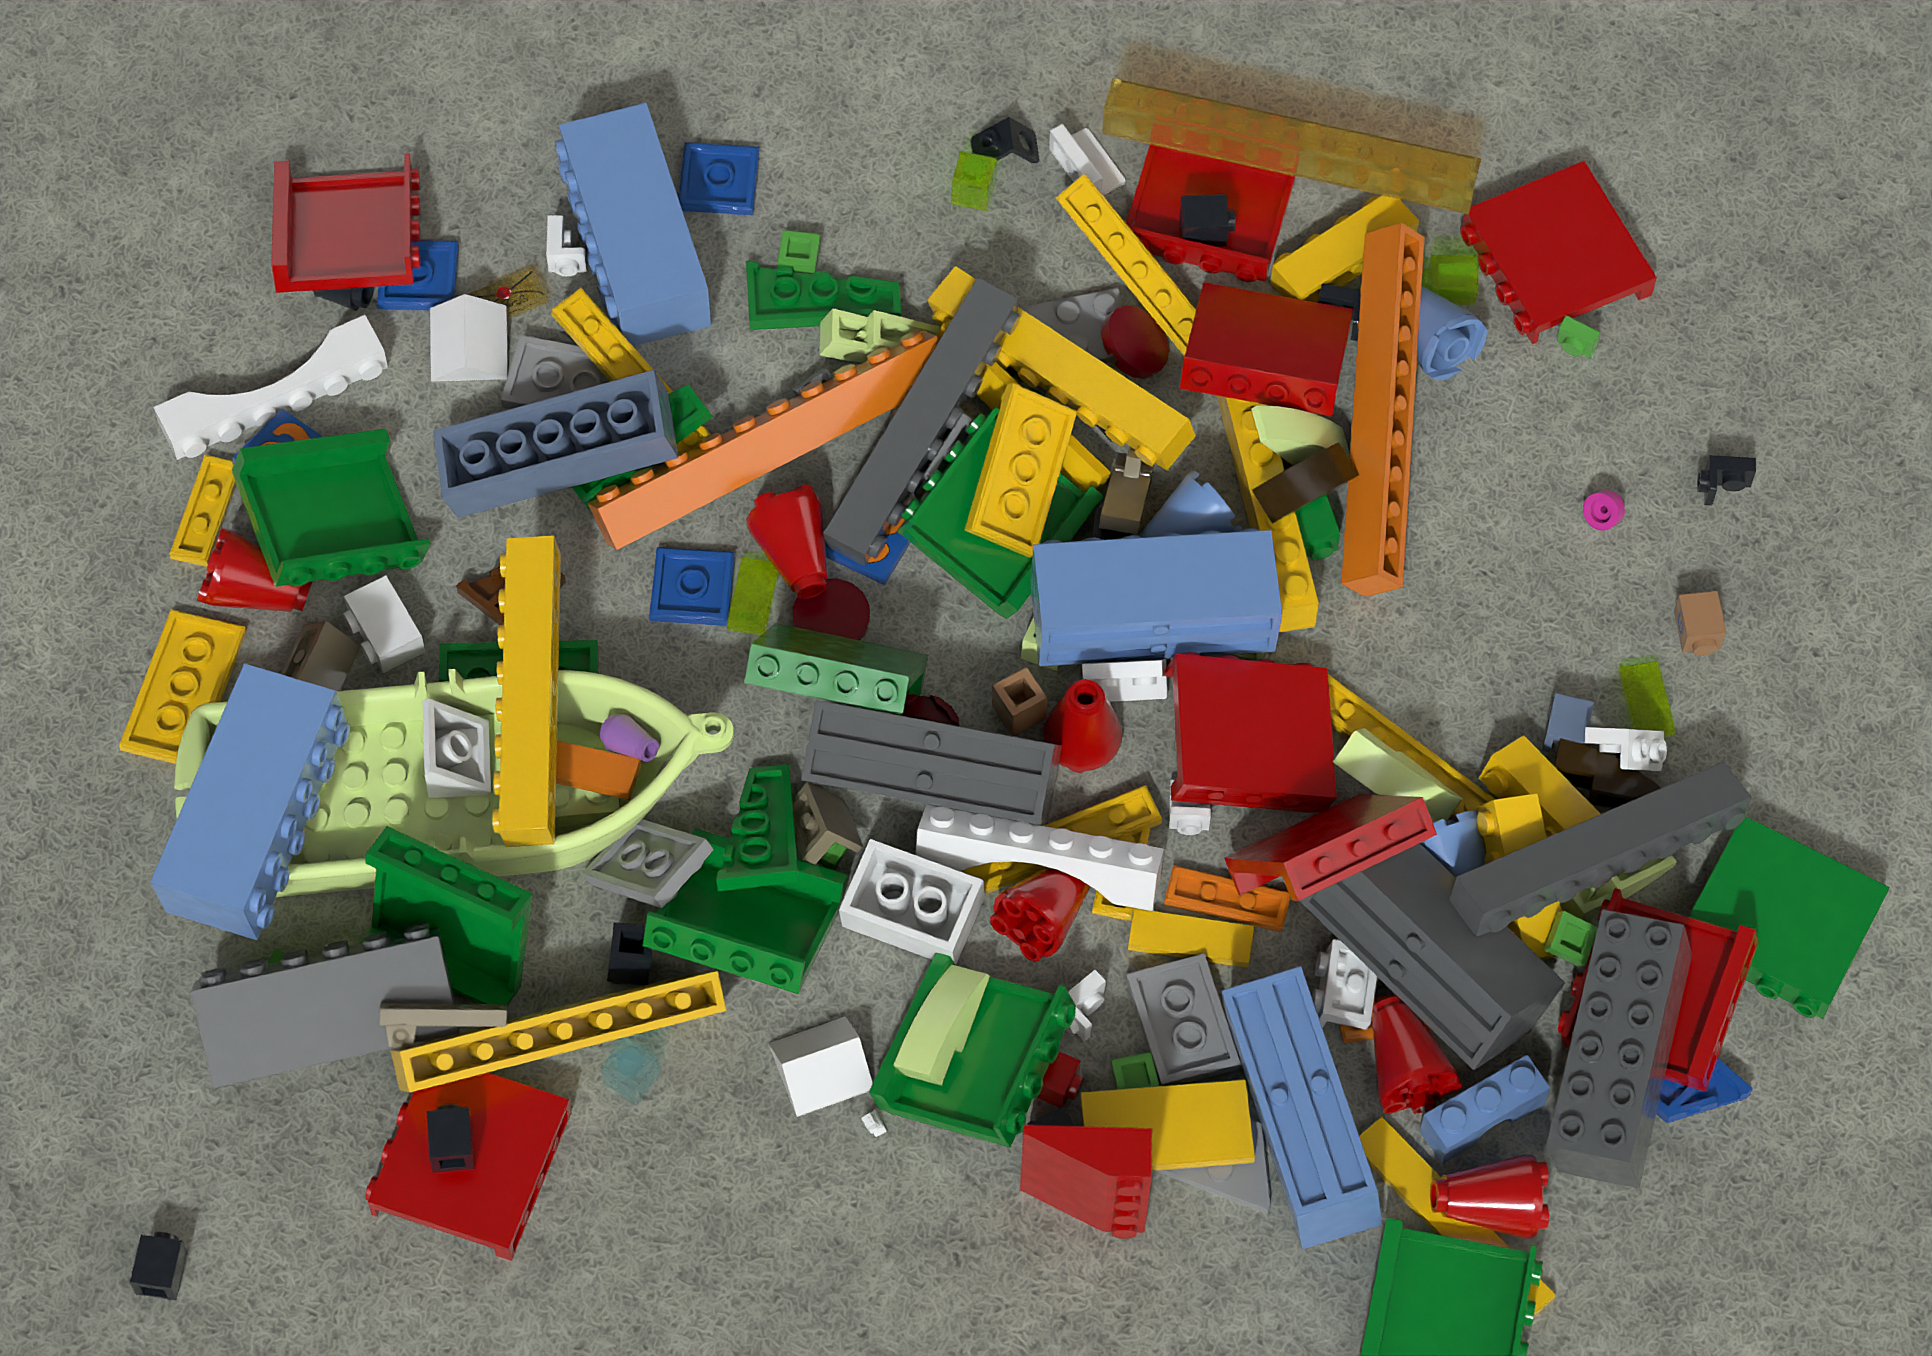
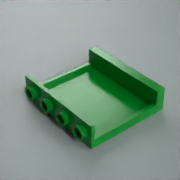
M995 407L985 416L979 412L969 423L965 430L970 435L963 444L958 440L947 452L944 459L949 463L943 471L940 472L936 469L925 481L922 488L927 492L919 501L914 498L906 506L900 515L905 521L897 532L993 611L1007 619L1019 611L1031 594L1032 557H1026L965 531L995 427L996 419L994 418L999 413V409ZM1060 473L1040 544L1049 540H1058L1062 543L1070 542L1103 495L1093 486H1090L1084 492L1081 491Z
M386 428L240 448L232 468V473L275 587L285 585L297 587L311 581L324 579L336 581L345 576L357 574L374 575L383 570L396 568L408 570L423 562L431 543L429 538L418 540L385 456L390 444Z
M775 623L751 643L744 683L902 716L907 693L921 694L928 655Z
M1745 816L1743 822L1734 830L1689 918L1738 932L1740 925L1756 929L1758 946L1746 981L1756 985V990L1767 998L1777 999L1780 997L1792 1003L1794 1010L1805 1017L1814 1018L1818 1016L1824 1019L1890 887Z
M386 826L366 852L365 864L376 868L372 924L365 936L388 931L389 937L403 935L405 927L426 922L429 923L430 928L439 927L453 992L478 1004H507L508 1006L521 988L533 893ZM363 937L362 940L359 942V944H362L363 941H365V940H364V937Z
M695 828L692 835L705 838L714 850L703 861L701 868L693 873L681 886L676 896L670 902L666 903L663 908H659L656 913L649 911L643 946L799 994L839 913L840 906L844 900L848 875L797 860L799 882L718 891L716 878L718 871L722 870L723 854L726 844H729L731 839Z
M936 952L877 1073L869 1094L880 1110L892 1115L1011 1148L1016 1135L1020 1134L1023 1130V1125L1026 1123V1113L1032 1100L1037 1098L1041 1092L1043 1077L1049 1064L1053 1063L1058 1055L1059 1042L1065 1029L1070 1027L1074 1021L1076 1005L1066 987L1059 985L1056 993L1053 994L989 977L962 1052L954 1051L942 1086L906 1076L893 1066L914 1018L933 987L951 965H955L949 955Z
M1387 1218L1361 1356H1527L1529 1342L1521 1341L1523 1325L1532 1327L1536 1302L1528 1300L1530 1285L1539 1286L1543 1261L1535 1260L1537 1246L1531 1245L1530 1252L1406 1229L1403 1228L1402 1220Z

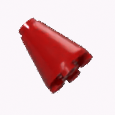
M802 485L793 491L776 495L774 492H767L758 496L754 500L755 508L751 510L746 518V526L749 533L790 590L796 592L798 598L810 599L822 594L827 589L825 582L827 580L822 505L819 496L815 494L811 485Z
M222 527L215 549L212 551L206 569L208 572L203 580L197 601L221 607L292 612L293 609L303 611L312 582L297 587L290 585L275 587L261 548L238 532Z
M1079 680L1070 686L1049 712L1044 724V742L1062 745L1059 764L1076 773L1092 771L1107 765L1117 755L1122 744V724L1103 689L1092 680Z
M1045 867L1007 888L995 898L993 904L994 914L990 917V924L996 932L1006 935L1011 941L1020 946L1024 957L1030 961L1038 962L1042 957H1050L1061 948L1091 886L1060 870Z
M1398 996L1383 999L1373 1006L1372 1026L1378 1098L1385 1114H1392L1411 1108L1413 1114L1416 1115L1423 1113L1420 1109L1425 1106V1112L1433 1110L1437 1106L1436 1100L1445 1095L1455 1093L1462 1088L1456 1069L1419 1017Z
M1520 1155L1445 1174L1441 1179H1433L1430 1186L1432 1212L1441 1213L1442 1216L1523 1239H1533L1539 1229H1547L1549 1225V1208L1547 1204H1543L1542 1188L1546 1187L1548 1183L1547 1163L1537 1162L1536 1157L1532 1155Z

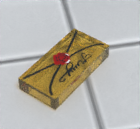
M533 268L467 294L506 305L507 319L548 303V297Z

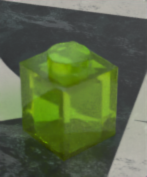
M960 151L951 182L952 205L988 212L996 183L997 158Z
M1476 254L1431 255L1428 270L1422 271V286L1456 305H1475L1479 288Z

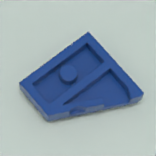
M1718 1058L1706 1092L1664 1079L1656 1114L1666 1123H1670L1747 1099L1751 1095L1753 1088Z

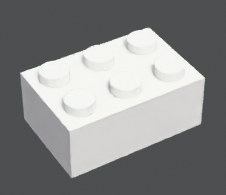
M870 839L839 909L842 927L931 960L936 952L949 955L956 965L985 898L984 883L982 879Z

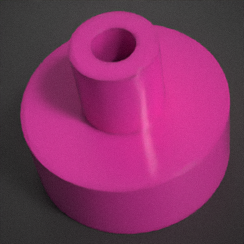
M1602 489L1585 500L1583 514L1591 527L1604 531L1622 521L1625 515V505L1622 498L1616 492Z

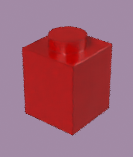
M1059 1051L1055 1061L1049 1064L1045 1072L1042 1089L1037 1098L1059 1108L1064 1107L1068 1098L1075 1100L1084 1081V1077L1079 1076L1081 1060Z

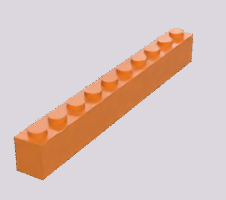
M1401 222L1366 233L1364 241L1350 461L1359 476L1348 482L1343 566L1341 569V584L1363 596H1372L1403 588L1425 237Z
M921 330L910 332L900 339L901 344L891 349L888 347L879 348L868 354L866 362L858 366L849 364L841 367L833 373L834 378L824 383L816 381L804 386L800 390L801 395L789 401L787 398H783L769 404L766 407V413L756 418L750 415L739 419L733 423L734 429L722 435L720 433H713L702 438L698 442L700 446L689 452H686V450L677 451L678 458L665 461L666 464L654 470L651 467L639 470L630 476L632 481L620 487L612 485L600 490L596 494L597 499L589 502L588 505L604 540L610 547L618 550L901 405L939 342L937 336L922 332Z

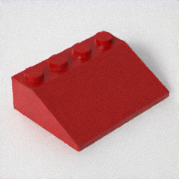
M1023 1125L1021 1191L1102 1232H1112V1236L1116 1238L1129 1239L1136 1237L1137 1233L1145 1232L1152 1178V1128Z

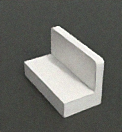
M1061 124L1050 130L1049 149L1073 182L1081 175L1086 174L1103 195L1125 184L1124 176L1089 129L1084 128L1071 135L1065 126Z

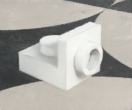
M548 215L546 249L549 272H556L558 275L568 277L577 274V272H587L585 249L572 248L571 230H565L563 215Z
M1170 788L1169 829H1177L1179 833L1184 835H1196L1201 830H1209L1211 818L1210 804L1171 801Z
M1096 970L1068 991L1076 1005V1014L1072 1025L1066 1028L1065 1032L1070 1036L1077 1034L1083 1041L1090 1037L1092 1024L1082 1012L1090 1015L1104 1001L1102 996L1105 992L1106 980Z

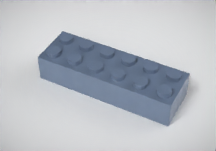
M655 370L433 431L441 495L457 518L678 458L668 391Z

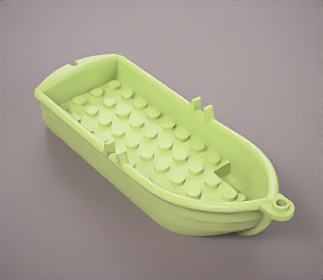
M449 669V681L427 683L425 672H418L414 684L336 691L348 724H350L349 736L343 747L338 746L333 758L335 760L333 775L328 783L323 782L318 794L320 796L318 811L313 819L308 818L303 830L305 833L303 847L298 855L292 856L288 866L290 870L288 883L282 892H277L276 897L375 888L376 868L365 864L366 852L386 826L496 877L555 871L577 865L598 855L637 825L669 789L682 770L688 767L699 754L721 752L729 747L734 738L733 724L727 716L720 713L711 712L687 716L675 705L658 694L619 678L585 671L558 670V741L612 752L606 749L600 739L601 726L613 714H627L653 739L658 741L659 750L651 761L645 762L640 760L642 766L630 800L556 784L555 844L506 847L500 833L494 832L492 820L493 809L499 808V796L495 795L493 781L494 772L500 771V758L497 759L495 754V735L501 734V722H498L496 717V698L502 697V685L498 684L497 676L463 679L455 669ZM429 698L489 720L491 793L483 796L428 798L424 770L423 701ZM228 701L200 705L190 714L177 753L174 779L175 789L185 790L191 788ZM713 730L718 731L717 734L713 735L709 734L708 732ZM181 796L175 798L177 818L180 814L186 797Z

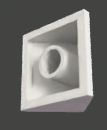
M463 294L430 308L431 382L507 379L506 305Z
M429 698L423 701L424 770L428 798L483 796L491 793L489 720Z
M846 1016L769 1043L770 1050L797 1117L869 1092L873 1084L860 1038Z

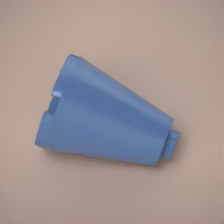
M1422 286L1417 361L1423 371L1432 379L1446 380L1462 371V369L1455 367L1456 365L1465 361L1468 357L1473 361L1477 358L1486 342L1487 329L1476 315Z
M1192 470L1180 482L1139 537H1160L1168 533H1177L1181 536L1198 535L1206 531L1232 533L1240 532L1242 527L1240 524L1231 525L1230 520L1235 517L1231 509L1208 482L1200 486L1194 480L1200 474Z
M1472 810L1456 814L1459 821L1457 823L1455 820L1445 822L1444 819L1434 822L1433 825L1437 835L1420 843L1455 878L1485 865L1486 849L1484 837L1479 833L1477 827L1478 811Z

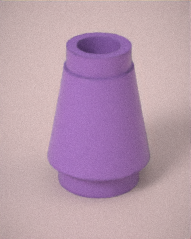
M613 714L601 726L600 739L609 751L645 762L651 761L658 753V741L653 739L627 714Z

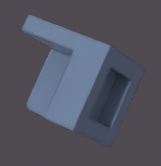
M1555 693L1542 751L1550 753L1553 740L1560 741V738L1585 745V727L1590 726L1594 702Z

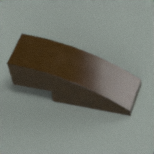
M1338 442L1283 471L1252 491L1273 524L1339 489L1359 476Z
M1560 738L1554 767L1574 787L1590 790L1588 801L1592 805L1615 809L1661 789L1660 786L1640 771L1621 769L1620 760L1612 755L1599 752V750L1584 744Z

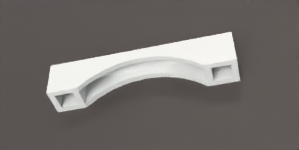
M363 315L331 329L322 345L306 363L289 376L272 385L251 392L232 395H207L187 392L154 406L158 424L176 459L178 460L185 456L187 458L197 457L206 450V447L214 443L233 441L241 435L242 431L255 425L264 427L282 409L286 411H301L310 406L312 400L326 394L329 396L338 395L353 382L360 379L372 380L376 378L383 369L388 367L385 351L366 315Z
M926 804L918 827L916 856L957 871L985 863L1007 861L1034 863L1054 868L1082 880L1099 891L1112 904L1153 911L1159 890L1164 853L1163 848L1152 847L1142 843L1136 844L1110 839L1105 836L1088 835L1062 828L1056 829Z

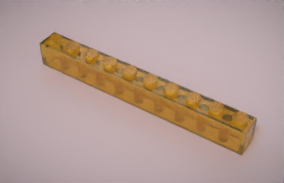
M1112 78L1103 113L1102 134L1465 214L1470 212L1481 158L1116 78Z

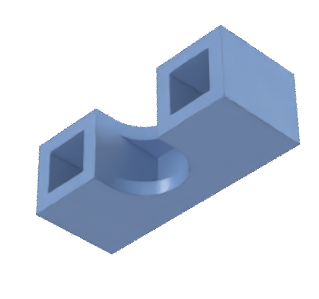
M1526 1055L1424 1114L1420 1132L1440 1162L1444 1164L1475 1146L1479 1138L1496 1124L1507 1119L1512 1124L1545 1105L1550 1086L1529 1056Z

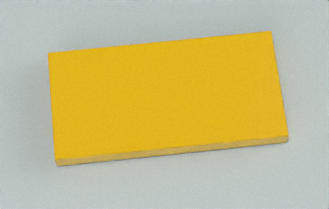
M1015 383L1006 385L965 531L1026 557L1033 556V544H1040L1077 415L1076 410Z
M171 609L121 738L120 750L176 764L181 738L192 711L206 703L221 702L247 632L246 627Z
M1246 1080L1081 1092L1083 1127L1152 1128V1171L1254 1163L1255 1154Z

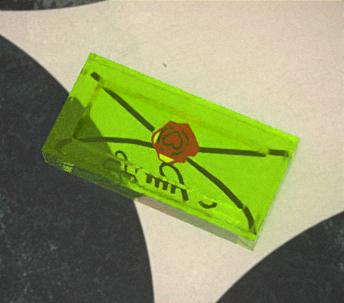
M741 558L727 621V630L754 635H762L767 630L779 573L770 561Z
M1658 661L1620 666L1618 673L1632 729L1664 731V737L1674 736L1676 730Z

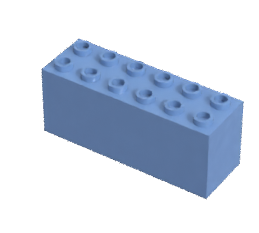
M647 103L559 124L561 140L555 141V146L559 158L557 163L562 182L567 183L569 204L572 213L577 214L579 220L577 227L583 245H587L589 267L592 275L597 276L599 298L602 307H607L609 314L607 317L632 346L711 326L708 287Z
M1248 528L1232 533L1206 531L1198 535L1182 536L1177 533H1168L1160 537L1148 538L1130 535L1115 540L1087 538L1081 542L1062 543L1058 540H1049L1042 544H1033L1030 585L1039 666L1173 658L1176 653L1180 654L1183 652H1197L1201 656L1276 651L1282 608L1271 530L1260 531L1255 528Z
M244 663L150 881L167 913L254 940H258L262 928L267 929L274 915V905L272 904L277 892H282L288 883L290 875L288 866L292 856L298 855L303 847L305 839L303 830L308 818L313 819L318 811L320 796L318 794L323 782L328 783L333 775L335 760L333 758L338 746L343 747L349 736L350 724H348L344 709L335 690Z
M1301 966L1222 990L1228 1026L1302 1250L1382 1225L1378 1191Z

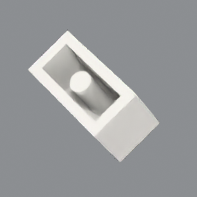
M387 576L344 596L347 611L342 613L343 618L352 634L360 632L365 641L360 646L370 665L377 662L382 672L385 673L425 653L422 636Z

